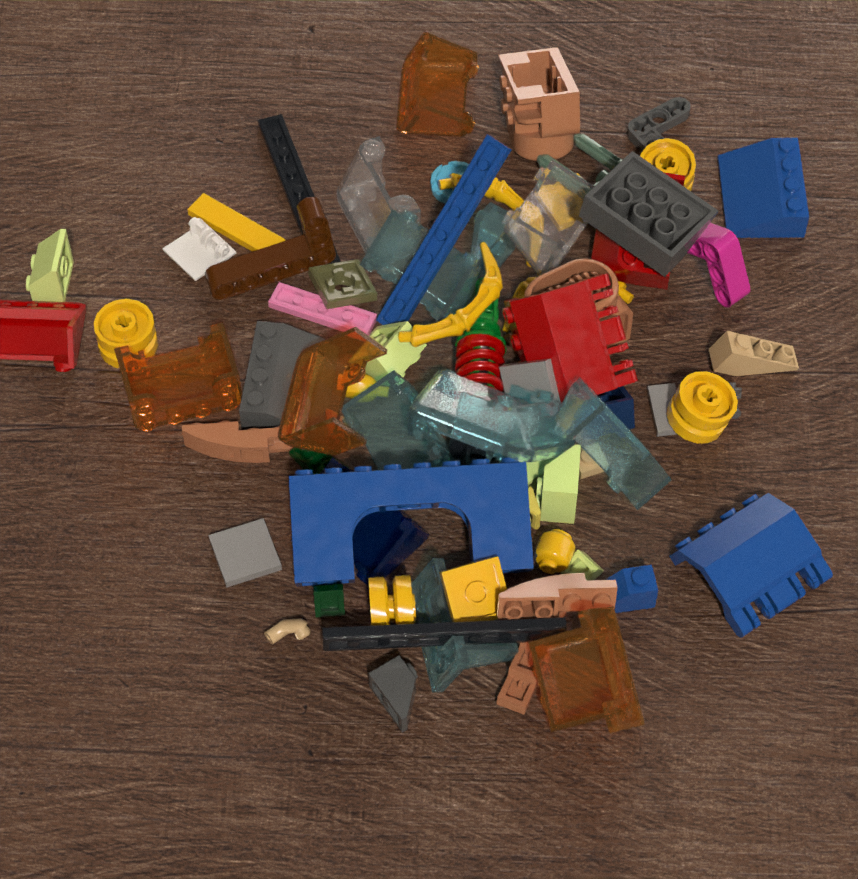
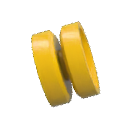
M669 138L659 139L647 145L640 157L664 173L685 175L684 187L692 191L696 162L690 148L679 140Z
M132 299L115 300L104 305L97 313L94 320V330L99 353L107 364L119 369H133L148 363L155 355L158 341L152 312L145 304Z
M707 371L694 372L683 379L668 403L666 412L668 422L675 433L683 439L696 444L710 443L718 439L728 425V422L732 419L737 411L738 400L731 385L719 375Z
M410 575L394 577L392 580L393 595H388L387 581L384 577L368 578L371 626L390 625V623H395V625L414 624V621H416L415 595L412 594Z

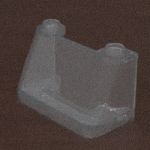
M380 136L368 139L359 146L337 188V200L367 258L377 264L416 253L421 245V210L416 201L408 195H398L390 198L384 187L385 178L382 174V158L385 156V146Z
M553 160L546 168L540 167L533 179L537 183L520 208L517 207L515 211L510 209L502 220V223L505 225L503 231L538 276L559 267L586 228L588 222L579 217L585 195L595 187Z

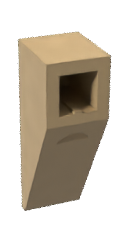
M726 331L709 348L714 372L732 376H745L799 369L793 346Z

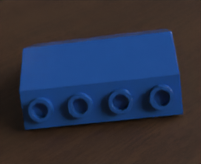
M770 493L760 498L757 494H754L742 502L745 508L736 512L735 508L720 516L722 520L720 524L714 526L711 522L697 531L700 537L693 541L690 537H687L675 545L678 551L669 556L675 566L683 561H687L701 571L723 605L724 616L727 622L740 638L761 625L760 619L750 605L751 602L754 601L765 618L771 619L806 595L805 589L795 574L796 572H799L806 584L812 589L817 588L820 584L833 577L830 567L822 557L820 547L795 509Z

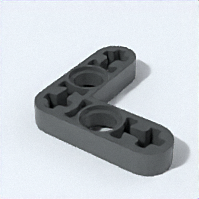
M675 97L632 119L628 124V139L641 153L650 143L659 139H665L661 133L688 119L691 108L689 101L682 97ZM660 117L663 118L665 122L656 123L652 119Z

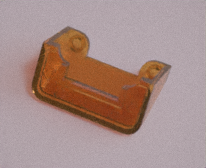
M424 31L406 56L402 66L396 130L412 135L464 137L467 133L470 134L475 126V120L472 113L465 112L467 82L470 78L476 76L479 69L477 52Z

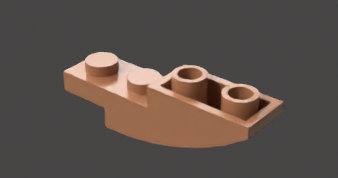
M238 421L182 425L185 446L199 453L222 460L266 463L270 462L269 453L288 452L297 445L295 426L239 430Z
M584 573L553 575L524 582L499 594L497 620L557 618L558 612L614 611L618 589L616 580H586Z

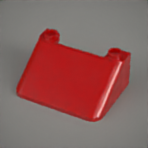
M0 300V359L53 361L55 370L58 372H67L74 369L78 361L86 305L78 302Z

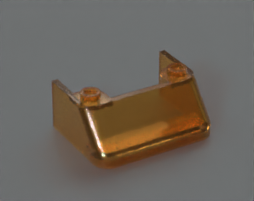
M357 327L304 349L296 361L278 431V439L290 447L333 456L365 445L366 438L339 420L347 387L360 382L366 374L367 362L386 355L387 349Z

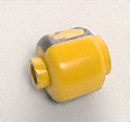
M553 529L544 532L540 536L533 552V558L539 565V568L545 573L563 572L570 565L575 553V544L567 532Z

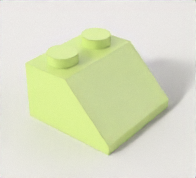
M66 229L58 230L39 243L36 254L32 255V273L26 278V290L30 291L32 301L65 302L74 264Z
M408 321L376 326L345 363L348 367L359 373L372 376L377 383L395 384L404 378L407 368L420 359V353L427 345L425 343L418 347H413L411 342H399L400 331H412L413 329Z
M575 444L544 466V477H538L536 499L541 510L540 521L574 524L581 445Z

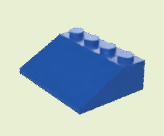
M770 138L718 155L717 160L726 229L731 230L737 238L805 237L809 212L798 138Z

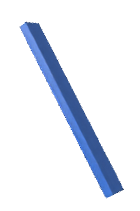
M486 135L376 321L382 325L409 321L512 149L491 135Z

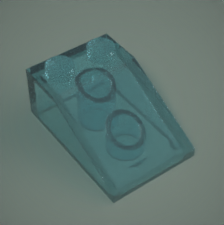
M491 202L484 210H479L474 218L475 226L468 265V297L478 279L485 276L480 243L486 242L499 268L515 250L517 215Z

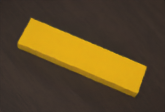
M205 193L187 209L188 215L192 218H201L210 228L252 252L286 241L281 236Z

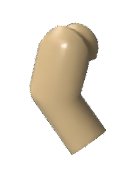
M302 618L284 619L264 632V634L273 645L290 633H294L297 639L302 640L310 634L311 630L307 626V622Z

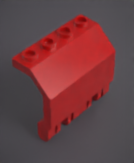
M608 273L586 278L541 294L504 301L503 317L506 324L511 325L513 335H510V341L514 351L519 353L521 360L519 362L551 358L561 405L583 400L638 381L634 368L614 374V372L634 366L632 359H624L612 364L609 356L629 348L627 342L607 347L609 344L626 339L620 315L599 320V318L619 312L617 305L607 306L597 311L594 303L595 300L605 299L614 294L612 288L594 293L591 292L611 285Z

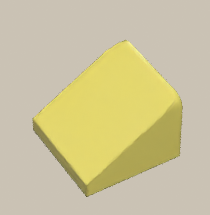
M530 486L528 488L531 527L537 530L540 528L541 511L533 488Z

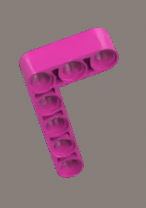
M710 223L687 253L706 260L716 299L722 306L729 308L750 293V284L737 236L729 229Z

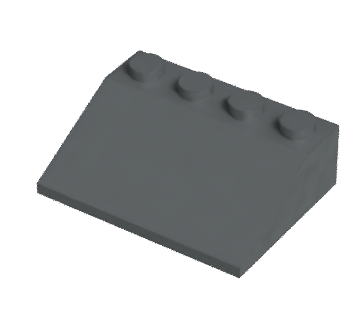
M632 151L585 195L579 217L665 277L683 259L715 218L718 210Z
M257 321L239 409L242 430L295 426L296 435L324 437L325 411L330 407L340 349L339 344L285 323Z

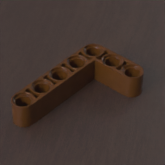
M307 197L297 205L304 235L209 267L205 272V277L213 298L217 300L227 299L309 271V267L331 263L336 257L329 223L319 199Z

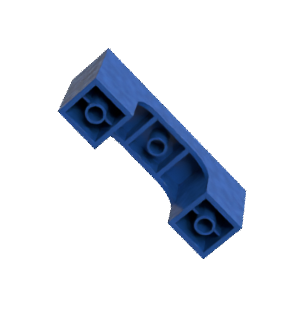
M518 457L502 458L501 462L496 464H490L489 459L472 460L470 465L460 466V461L442 462L443 465L441 467H431V463H415L412 469H401L400 464L384 465V469L379 471H372L371 466L354 467V472L345 473L342 472V468L324 469L325 474H313V470L295 471V476H289L295 585L298 587L355 583L353 533L357 524L365 516L383 511L433 508L451 510L462 518L468 530L470 563L498 556L503 574L530 572L534 565L526 462H519Z

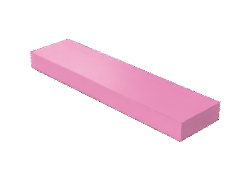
M281 282L278 283L268 301L269 308L364 339L370 335L377 319L376 313L351 305L326 309L318 294Z

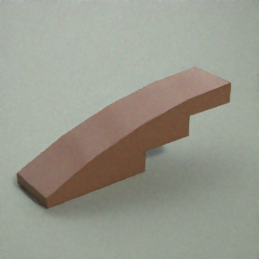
M558 612L557 618L565 617L567 612ZM556 641L520 643L509 667L508 676L497 697L496 705L525 715Z

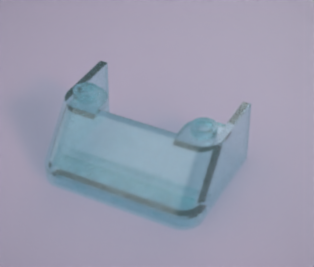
M581 377L571 385L554 417L557 423L554 426L555 430L564 439L575 440L609 476V479L606 481L617 494L622 491L633 506L639 510L672 480L645 445Z
M515 384L511 386L509 397L498 396V399L487 400L464 391L461 392L451 432V437L523 462H536L558 457L575 445V440L560 403L554 398V393L545 390L535 392Z

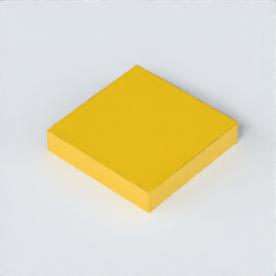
M498 556L439 572L452 622L492 621L497 619L499 594L507 590Z

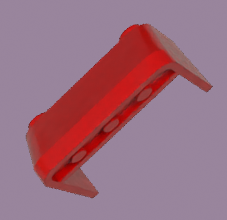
M665 173L684 186L685 175ZM596 229L591 259L607 265L620 282L667 290L670 272L664 277L654 269L644 268L643 261Z

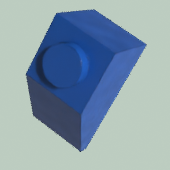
M652 565L625 568L605 579L616 580L617 583L615 610L596 612L597 616L654 608L658 587Z

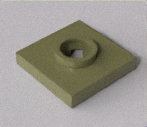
M359 259L309 267L308 275L326 309L377 301L378 293ZM336 285L347 286L342 287V291H338L335 289Z

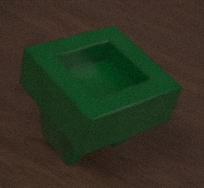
M343 584L313 586L316 617L345 615Z

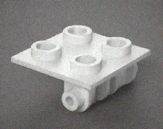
M193 217L188 223L190 231L164 247L163 251L194 281H197L205 275L209 267L228 260L237 252L201 218Z

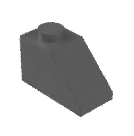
M397 656L369 673V687L403 733L408 729L418 676L410 663L405 664L402 658Z

